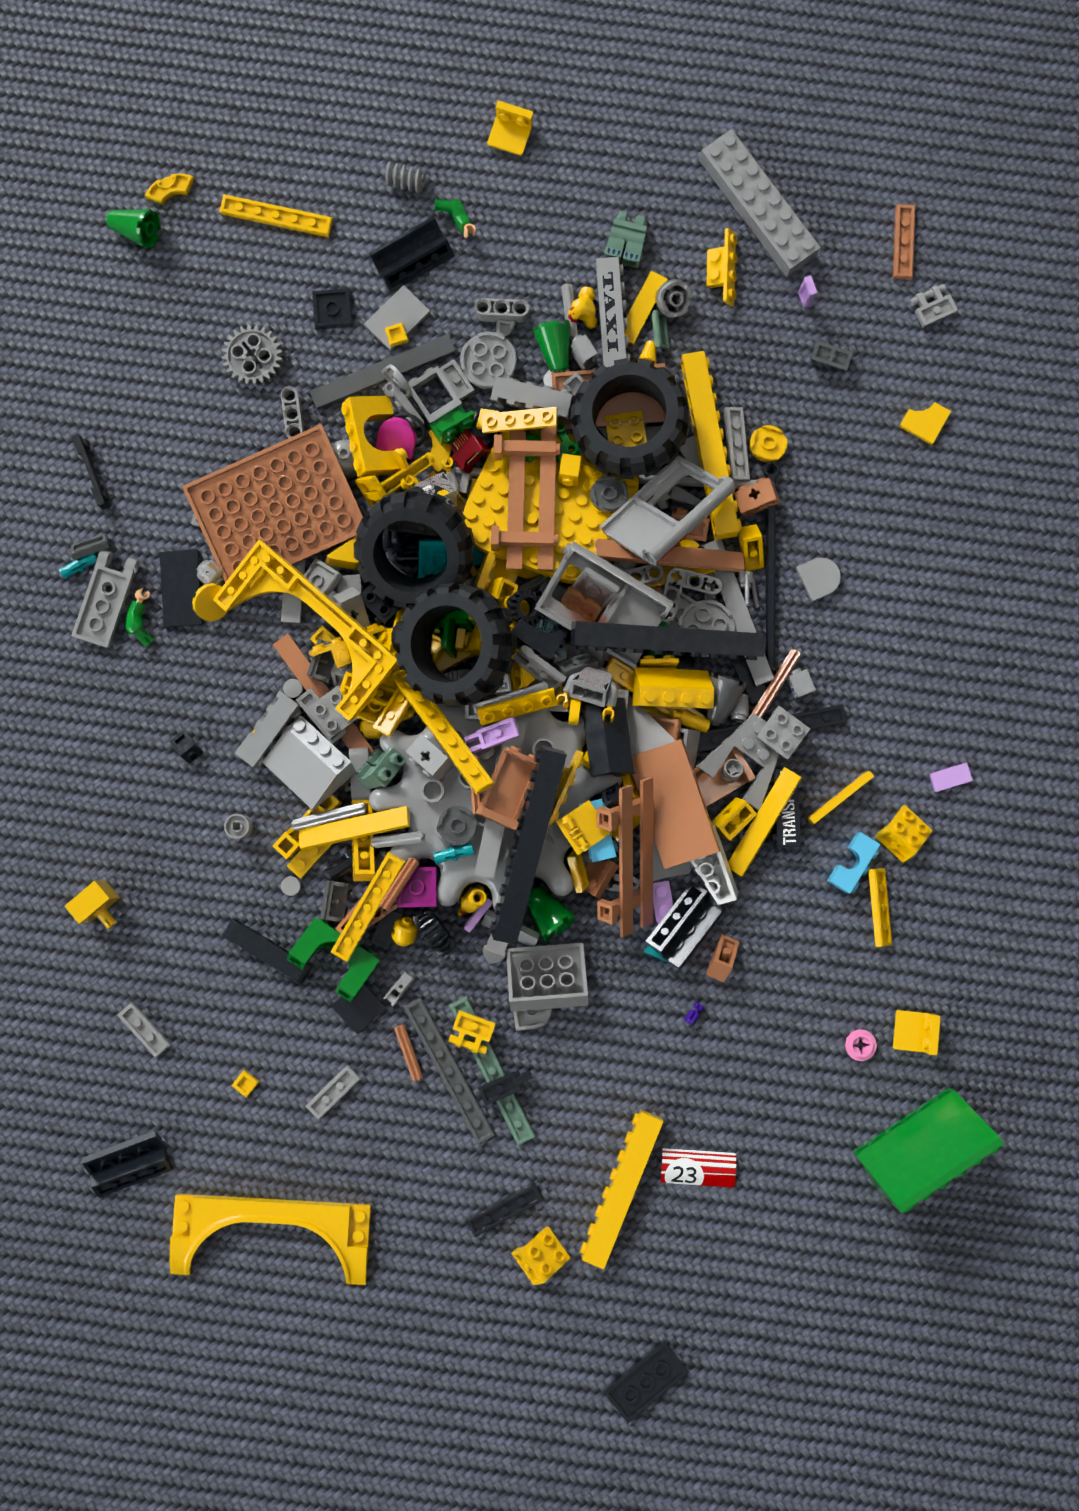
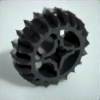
M426 907L417 912L413 917V921L438 955L444 957L453 952L456 948V943L432 910Z

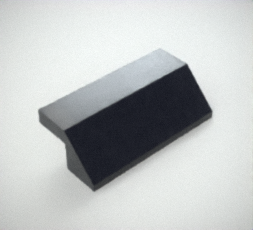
M434 217L427 219L368 253L390 293L455 256L448 239L443 236Z
M617 698L616 705L613 707L614 720L612 722L611 715L609 714L605 715L604 721L602 719L603 710L607 708L606 705L601 707L581 701L591 777L596 778L610 774L621 777L636 774L625 698Z
M692 881L648 937L646 943L664 960L681 970L726 911V908L721 904L718 905L714 899L709 897L707 890Z
M156 1130L81 1158L83 1167L90 1174L91 1189L99 1198L173 1170L164 1141Z

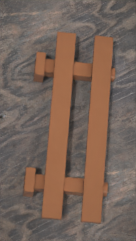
M557 427L541 428V441L526 440V430L510 431V440H502V435H494V461H502V456H510L507 531H499V526H491V551H499V546H507L506 570H522L523 547H538L537 571H553L554 546H558V534H554L556 455H560V443H556ZM525 456H540L538 532L523 531Z
M653 777L640 780L639 798L633 800V785H627L619 788L618 806L611 809L603 806L596 808V825L598 828L612 832L617 830V823H619L620 880L619 898L612 901L605 899L597 901V919L613 925L617 923V916L620 915V937L622 938L633 933V909L640 906V927L644 928L653 923ZM640 815V888L633 891V817Z

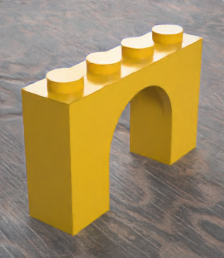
M386 396L348 397L342 403L341 411L345 417V429L349 436V447L353 454V466L357 472V477L394 475L401 469L393 455V451H381L374 448L367 441L364 434L365 422L386 421L394 414L391 398Z

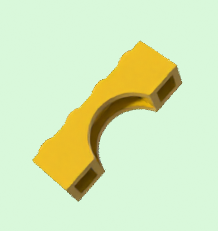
M331 794L314 811L309 808L302 817L337 809L342 802ZM292 827L273 844V847L285 859H291L300 849L299 830L294 831Z

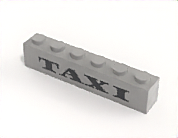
M619 257L596 258L603 365L606 368L613 366L614 360L628 358L630 362V355L626 354L625 349L629 347L628 336H624V329H627V318H623V311H626V301L622 300L621 295L625 293L624 282H620V276L623 275V264H619Z

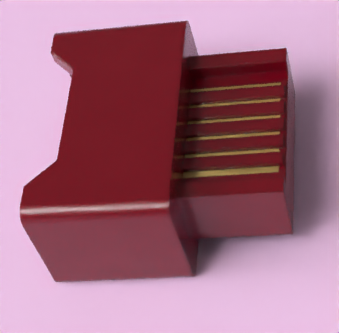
M464 429V432L452 444H449L454 452L451 457L460 470L468 474L473 471V465L483 455L491 453L482 438L473 435L467 429Z

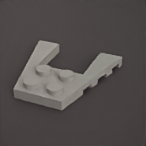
M753 714L696 767L709 777L714 778L733 747L762 767L742 798L751 807L759 810L779 754L757 738L766 721Z

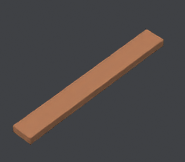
M597 538L595 540V554L604 560L650 564L614 540ZM675 546L656 564L743 572L745 570L743 552Z
M286 634L273 644L306 691L312 688L319 698L330 692L324 682L310 679L307 676L310 662L289 634ZM353 722L345 728L348 733L341 739L348 749L369 747L370 753H368V756L370 757L374 750Z

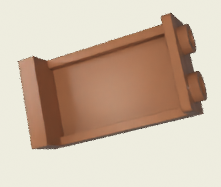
M515 746L503 749L491 777L494 785L485 790L476 814L511 830H516L519 824L517 819L525 803V791L531 785L529 781L530 772L535 769L536 762H534L535 755L529 754L526 756L521 753V749Z
M734 747L714 778L709 777L698 768L693 769L706 807L756 778L742 753ZM730 759H737L743 765L742 774L735 782L727 783L723 781L720 777L722 766Z

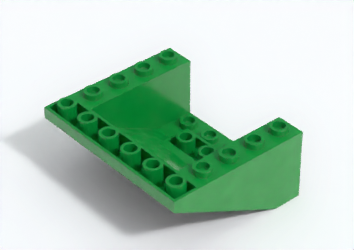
M947 1088L853 1151L877 1190L896 1209L903 1213L911 1211L920 1200L925 1201L929 1199L935 1190L948 1186L949 1181L953 1178L963 1176L971 1166L974 1167L981 1164L983 1158L987 1155L997 1153L1004 1143L953 1089Z

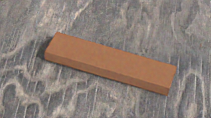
M897 204L895 207L893 279L912 280L915 205Z

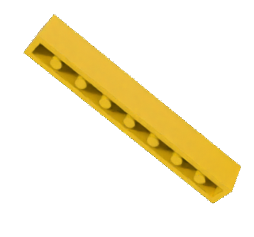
M641 1109L639 1114L635 1113L632 1124L634 1126L632 1131H628L624 1142L627 1144L625 1149H621L618 1154V1166L612 1169L609 1177L612 1181L610 1186H606L603 1191L602 1198H604L602 1206H597L594 1215L597 1218L594 1224H590L587 1232L589 1238L587 1242H583L580 1249L582 1261L603 1270L663 1124L662 1118Z

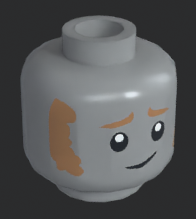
M204 560L197 567V577L204 585L214 583L221 586L225 582L222 577L223 570L217 565L216 561Z

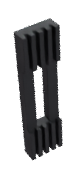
M79 434L71 436L77 453L83 458L93 485L91 490L97 506L102 510L110 508L108 501H110L109 495L106 490L103 491L88 449H91L88 440Z

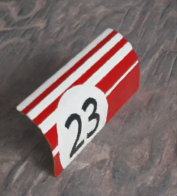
M662 1149L661 1183L734 1187L736 1176L735 1153Z

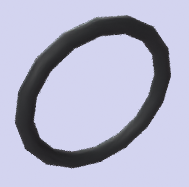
M410 413L395 415L394 417L398 418L410 417L419 423L422 429V438L415 444V448L421 446L426 438V429L422 421Z

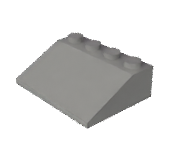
M302 716L286 728L263 761V764L312 811L356 773L352 762Z
M583 943L506 949L511 1012L588 1006Z

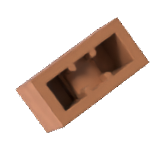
M770 478L758 479L755 484L742 486L738 491L734 492L740 513L744 517L781 503L774 482Z

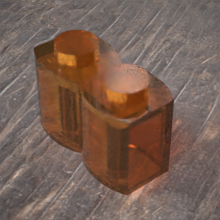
M568 586L561 597V602L566 608L578 611L581 617L591 622H595L602 610L598 601L591 597H585L575 587Z

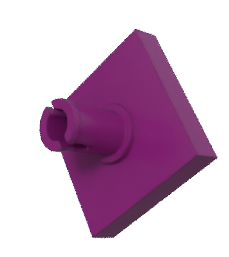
M437 867L416 868L397 898V908L437 907Z

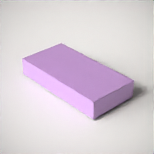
M811 275L804 278L798 291L803 308L811 307L817 295Z
M967 763L929 774L934 792L973 781Z
M486 897L485 904L480 906L465 923L464 929L467 932H471L491 906L493 901L490 898Z

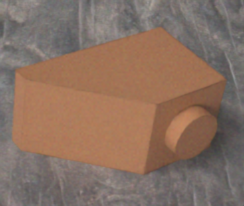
M721 934L709 962L707 976L723 983L725 982L733 968L739 941Z

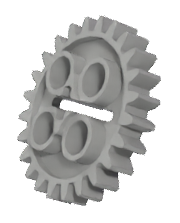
M248 325L247 330H244L241 326L240 333L234 330L235 336L228 335L230 342H224L227 348L221 350L225 354L221 357L225 361L223 366L227 369L228 375H232L234 381L238 379L240 384H243L245 381L249 387L251 382H253L255 387H257L258 381H260L262 385H265L264 379L271 381V374L277 376L274 370H281L278 363H283V359L279 357L284 355L282 350H279L282 346L280 343H277L278 338L276 336L273 337L272 331L266 333L265 327L259 330L258 325L254 329ZM252 341H259L257 345L251 346ZM243 343H246L253 355L256 356L258 362L263 366L262 369L257 366L242 345ZM238 351H243L240 357L235 356ZM264 355H270L268 360H261ZM248 366H254L252 371H246Z

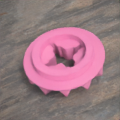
M858 1029L852 1031L846 1038L845 1048L851 1058L857 1061H865L874 1055L877 1044L870 1032ZM860 1039L863 1043L868 1044L863 1046L861 1051H859L858 1047L853 1046L859 1043Z

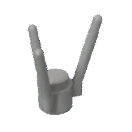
M738 572L736 580L740 588L745 589V605L749 606V589L751 588L755 608H758L759 604L753 572Z

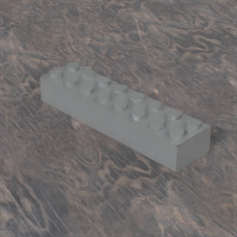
M732 129L701 150L700 163L786 277L817 257L821 247Z

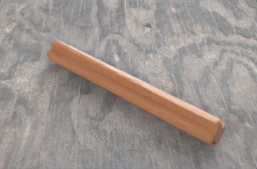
M791 649L774 676V680L767 687L751 715L756 714L760 718L763 717L800 658L801 653L798 650Z

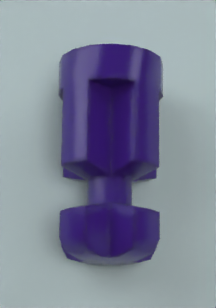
M698 1002L694 1003L695 1009L690 1010L684 1019L692 1026L695 1025L700 1016L698 1014L699 1010H704V1006Z

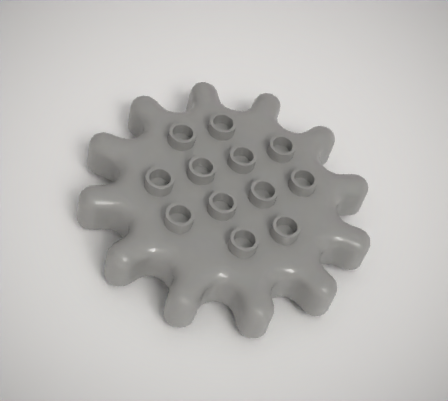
M535 679L530 686L541 682ZM487 695V700L496 696ZM437 704L464 743V737L500 722L497 721L481 726L479 720L465 719V705L447 706L445 704ZM549 707L514 717L516 721L527 723L521 747L522 754L526 756L529 754L535 755L536 751L540 750L541 745L563 750L567 754L564 766L568 768L575 751L583 752V747L586 744L583 713L579 716L578 725H571L568 722L558 720L549 711ZM427 726L421 733L413 736L398 730L394 731L391 738L383 734L381 735L380 747L382 750L387 752L390 748H394L406 759V762L403 764L404 772L400 782L390 787L377 788L372 791L369 797L370 806L377 812L407 806L410 815V827H408L407 833L417 831L425 833L426 840L423 843L398 845L391 848V853L406 862L410 857L418 861L429 858L435 862L433 852L446 850L453 846L443 840L438 831L439 817L446 809L453 806H462L473 813L471 787L454 764L440 780H437L434 777L431 779L422 772L424 768L421 765L417 767L409 760L411 756L406 753V750L421 734L448 756ZM478 739L465 744L468 748H471L481 743ZM502 744L495 746V753L489 759H479V763L490 778L498 763ZM581 765L580 768L576 769L574 774L576 779L573 785L568 787L566 792L568 796L565 803L560 805L558 820L576 809L578 804L591 800V798L601 794L602 791L618 782L621 785L622 776L616 777L610 774L593 778L591 777L590 769ZM474 815L477 819L478 828L470 842L473 844L475 855L458 858V861L451 860L438 864L441 876L437 884V902L442 906H452L459 901L467 885L479 882L487 885L491 890L495 910L496 903H500L501 899L499 895L501 884H505L506 877H504L506 865H510L511 861L509 852L511 846H515V830L507 827L504 828L494 879L474 875L486 818ZM518 817L517 822H519V824L517 827H520L521 820H519ZM547 829L535 877L542 879L555 895L565 896L574 887L573 877L564 864V856L572 846L567 839L554 844Z

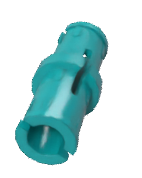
M95 553L75 559L66 566L59 568V571L63 578L67 579L79 571H85V568L97 562L98 557Z
M472 842L456 847L453 845L449 849L433 852L436 865L451 860L458 861V858L475 855Z

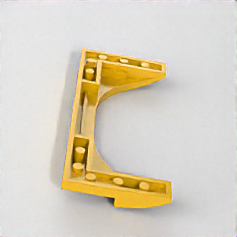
M259 539L212 600L228 612L256 596L279 592L294 595L310 606L339 632L349 649L352 659V681L348 693L335 709L348 721H351L377 695V689L398 664L396 657L386 646L285 558Z
M176 1194L173 1232L170 1237V1274L191 1275V1264L195 1252L200 1244L216 1230L241 1222L297 1225L317 1233L327 1241L338 1256L344 1270L346 1284L366 1285L371 1205Z

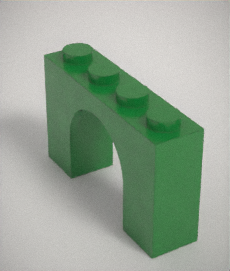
M315 917L288 953L287 960L303 970L317 951L328 947L333 948L341 933L331 928L325 920H319ZM358 944L348 961L349 971L341 980L335 992L351 1003L380 961L377 959V956L370 951H365Z

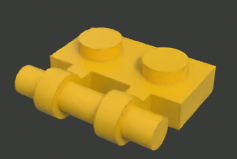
M459 1010L453 1026V1030L459 1031V1035L457 1037L450 1034L448 1042L455 1044L459 1048L462 1046L470 1049L473 1053L477 1054L479 1052L485 1055L487 1047L480 1045L481 1040L490 1041L496 1023ZM465 1034L476 1037L475 1043L464 1039Z

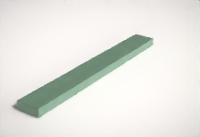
M467 996L449 1004L455 1018L459 1010L476 1016ZM465 1034L466 1040L475 1043L476 1037ZM481 1040L480 1045L487 1047L485 1055L479 1052L477 1054L473 1053L486 1082H490L505 1075L490 1042ZM515 1093L496 1101L518 1146L535 1138V1134Z

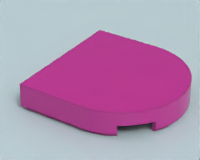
M393 417L383 422L380 426L376 449L394 451L397 448H403L408 455L407 459H412L416 443V433L408 421Z

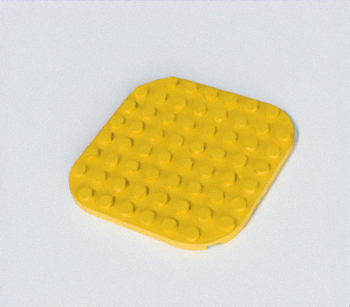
M526 429V433L541 437L540 429ZM510 431L499 434L502 435V440H510ZM566 432L570 441L577 443L574 435ZM556 434V442L563 444L559 435ZM493 445L491 453L465 505L463 514L466 517L465 523L467 527L472 528L475 541L474 546L486 554L491 552L497 558L506 561L507 546H499V551H491V526H499V531H507L510 456H502V461H494ZM582 454L580 455L581 464L577 486H565L558 483L561 461L556 463L554 534H558V546H554L553 571H537L538 547H523V568L552 578L565 555L563 550L568 543L572 544L574 541L595 554L596 538L612 540L602 532L600 526L614 513L599 511L593 506L590 499L592 485L599 478L608 475L596 470L595 465L592 462H587ZM540 456L535 458L533 462L525 461L523 531L538 532ZM613 473L609 475L617 477L618 480L626 484L628 500L638 492V475L634 476V480L619 479V475ZM568 565L560 582L573 584L583 571L573 565Z

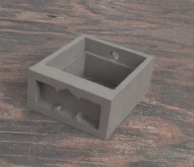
M438 366L427 369L423 373L424 375L419 378L415 377L408 382L413 393L411 398L428 424L435 422L462 406L460 399ZM438 377L452 398V401L429 414L414 390Z

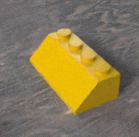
M636 667L633 675L632 706L713 709L714 687L708 670Z

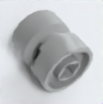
M232 814L226 819L224 830L231 838L246 839L253 833L254 823L246 815Z

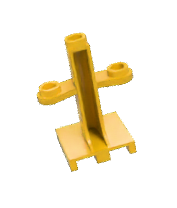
M397 448L393 451V455L401 469L400 471L381 483L376 475L359 477L355 482L369 506L372 507L383 496L399 488L403 478L407 482L406 477L408 475L414 478L412 486L420 483L415 476L433 465L435 460L432 454L428 452L408 465L406 451L403 448Z

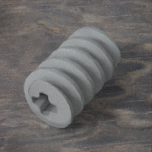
M389 161L385 175L386 184L390 187L394 184L395 188H399L401 185L402 190H406L408 187L410 192H413L415 189L416 193L420 194L425 185L426 170L421 175L419 168L416 173H413V167L406 171V165L399 169V164L396 163L393 168L391 161Z

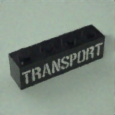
M775 769L769 783L770 786H774L783 769ZM789 769L798 774V769ZM798 786L774 824V832H771V842L775 843V847L801 846Z

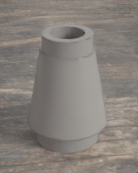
M742 694L730 713L731 721L744 723L749 718L748 695Z

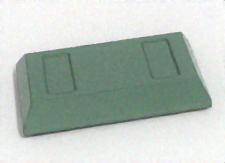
M654 310L652 313L655 347L669 351L667 318L660 311Z

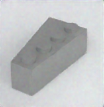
M495 376L490 399L503 406L522 410L557 407V417L571 420V409L576 401V396L572 394L573 391L567 389L556 391L554 387L547 385L539 387L536 383H522L517 379H505Z
M281 691L276 695L279 699L267 707L266 717L260 718L255 724V732H250L235 752L236 755L254 768L263 765L266 754L271 751L286 728L293 720L295 721L302 715V707Z

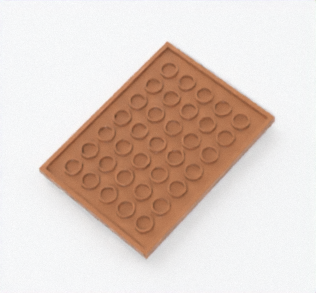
M322 424L182 486L217 565L223 570L222 577L225 583L259 539L293 565L356 537V530L363 518Z

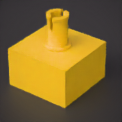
M95 880L64 907L78 924L91 923L98 917L108 930L117 921L107 909L120 897L106 880Z

